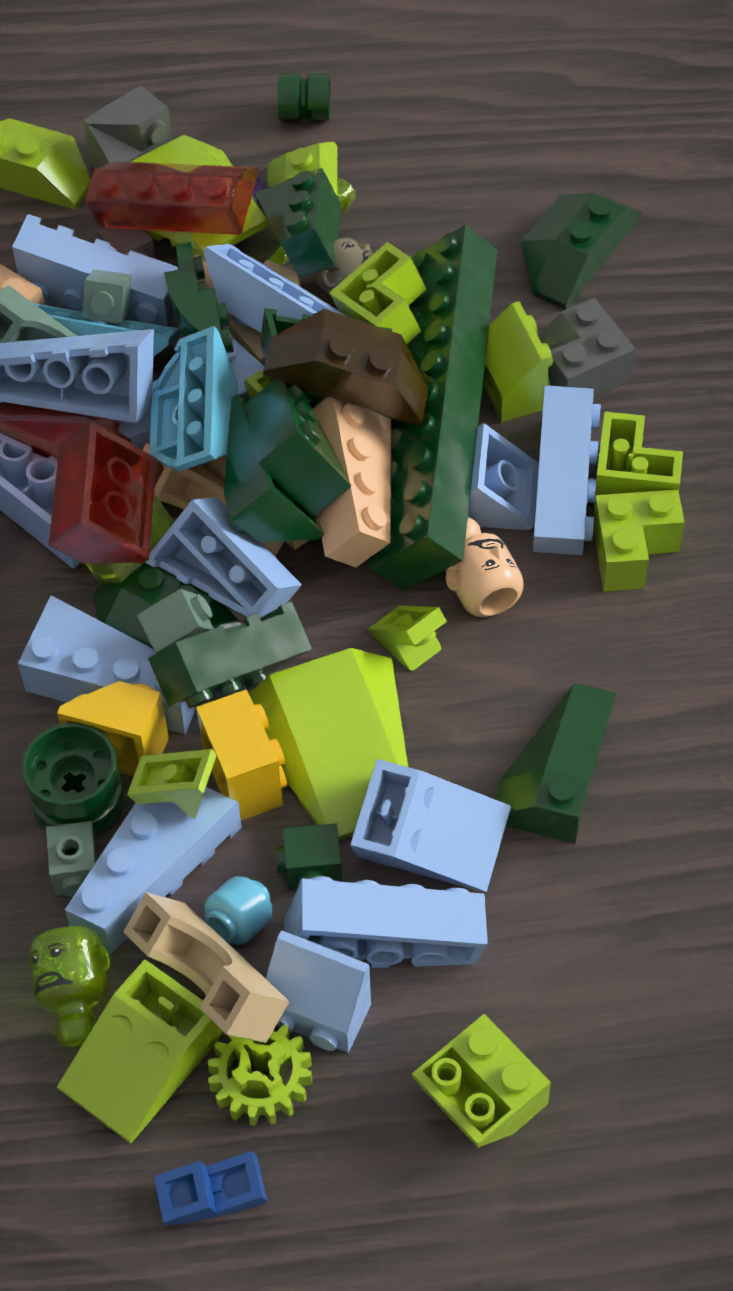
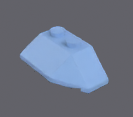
M231 244L205 247L203 255L219 304H226L227 312L232 314L234 321L240 325L252 327L261 333L264 308L277 310L276 316L301 320L302 314L313 315L322 309L345 315L279 273L242 253Z

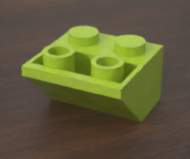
M520 301L510 304L489 325L483 387L501 423L543 411L544 387L551 386L548 377V367L553 364L550 348L546 343H541L538 337L536 322L532 315H526Z
M485 1014L412 1073V1078L477 1148L513 1135L548 1105L551 1082Z

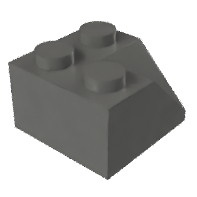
M141 85L83 119L91 173L110 190L122 165L172 141L168 107Z
M595 298L560 312L539 336L541 343H546L552 354L553 364L548 367V377L551 386L594 389L593 397L632 381L636 348Z

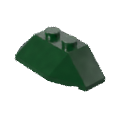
M595 193L560 195L521 240V248L531 281L533 295L566 310L642 217V211L610 197Z
M145 559L117 565L93 593L97 620L152 649L153 647L137 615L179 589L199 594L206 600L212 611V617L209 620L214 629L223 626L225 629L241 624L224 604L209 597V593L192 584H185L177 580V576L160 567H153L145 563Z

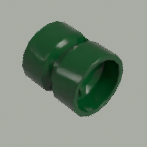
M279 73V120H300L302 115H306L310 121L330 120L331 92L329 73H309L306 79H302L299 73Z

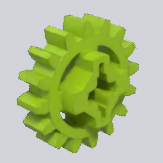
M284 1024L277 1032L272 1031L266 1043L228 1035L230 1042L228 1045L222 1042L215 1043L214 1048L218 1058L208 1059L209 1073L213 1074V1076L208 1078L211 1092H218L216 1101L219 1108H224L231 1104L230 1113L233 1120L236 1121L243 1113H247L251 1126L256 1125L259 1115H266L271 1125L276 1124L275 1112L282 1110L290 1117L294 1114L291 1101L295 1100L303 1103L306 1101V1090L303 1086L312 1085L313 1081L312 1071L307 1069L312 1066L310 1052H302L304 1043L301 1036L289 1040V1026ZM236 1058L239 1062V1067L232 1071V1078L228 1079L230 1067ZM251 1065L255 1068V1070L258 1069L259 1071H255L252 1073ZM292 1065V1074L285 1086L282 1082V1076L288 1073V1067ZM269 1072V1079L266 1075H262L261 1073Z

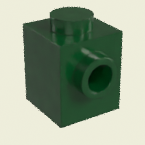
M337 823L283 828L284 846H275L277 873H287L288 890L298 889L302 879H310L317 876L331 878L333 881L342 882Z

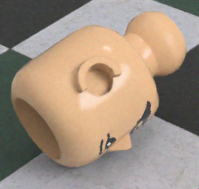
M468 517L463 561L445 569L446 582L450 590L456 593L463 608L476 617L496 616L511 608L520 598L524 588L523 578L505 543L495 534L481 533L479 524Z

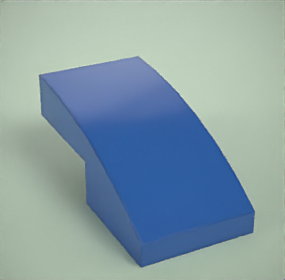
M252 1151L205 1166L201 1161H197L154 1176L162 1220L166 1226L215 1218L268 1203L258 1157Z

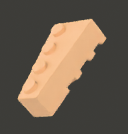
M327 397L313 410L352 486L321 510L317 516L324 532L322 543L325 557L356 568L390 543L391 419L371 410Z

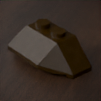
M322 309L272 337L262 375L420 426L422 423L428 387L401 334L327 309Z

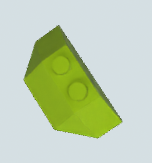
M10 118L0 121V188L77 210L91 189L92 181L74 137Z

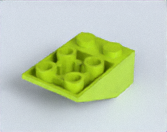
M144 959L114 993L57 1085V1089L131 1144L213 1048L215 1043L223 1036L222 1030L199 1008L203 1000Z

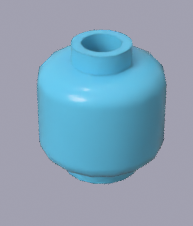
M235 876L227 880L207 898L204 904V921L227 943L234 945L245 944L267 926L272 918V904L269 892L258 881L247 877Z

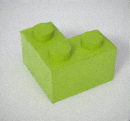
M388 242L329 292L341 313L374 326L391 328L392 332L403 336L406 344L421 332L409 305L427 289L411 257Z
M604 411L595 496L676 489L679 491L683 451L642 447L644 415Z
M678 489L595 496L593 532L603 592L645 589L649 563L648 554L680 552L685 522Z

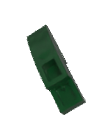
M191 242L177 244L176 251L179 269L164 272L174 316L181 332L186 337L215 326L219 331L226 353L234 352L230 329H223V327L230 326L226 304L217 303L214 288L207 289L206 281L199 282V280L206 279L202 256L194 257Z

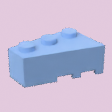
M218 497L192 499L144 562L153 567H160L177 576V580L185 584H192L209 593V597L247 617L258 613L261 618L277 609L280 605L286 604L302 584L261 542H258L247 532L239 533L231 525L226 516L229 509Z

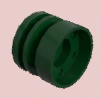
M76 722L58 724L41 732L27 746L22 759V777L29 795L33 814L41 829L46 831V827L91 821L95 837L106 833L119 820L125 805L124 787L121 781L115 749L105 734L93 726Z

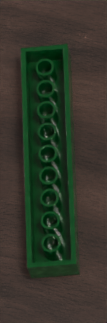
M466 224L452 233L445 234L438 242L425 250L418 251L411 258L427 290L409 305L421 332L406 345L428 387V394L420 426L388 416L391 419L390 543L368 560V567L402 590L462 562L464 557L497 249Z

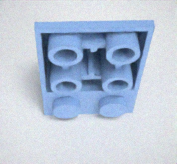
M377 759L350 845L357 858L487 893L511 806L421 770Z

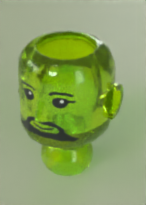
M66 926L51 929L37 935L30 943L28 949L34 999L43 1010L58 1014V1021L54 1032L60 1045L65 1047L83 1045L97 1022V1018L92 1014L91 1007L99 1004L107 995V970L110 967V956L107 949L102 945L98 933L89 927Z

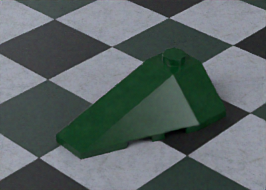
M236 394L231 399L224 482V497L229 512L226 514L227 519L239 533L247 532L258 542L319 539L324 535L317 514L312 517L258 464L245 408L247 402Z
M576 683L571 686L499 782L495 800L511 806L506 827L576 844L614 705L615 692Z

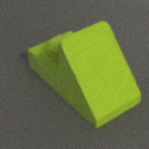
M399 605L370 626L368 631L404 667L412 671L441 650L435 630L447 621L439 607Z
M212 749L141 756L127 795L137 804L173 801L189 817L194 819L196 818L217 754Z

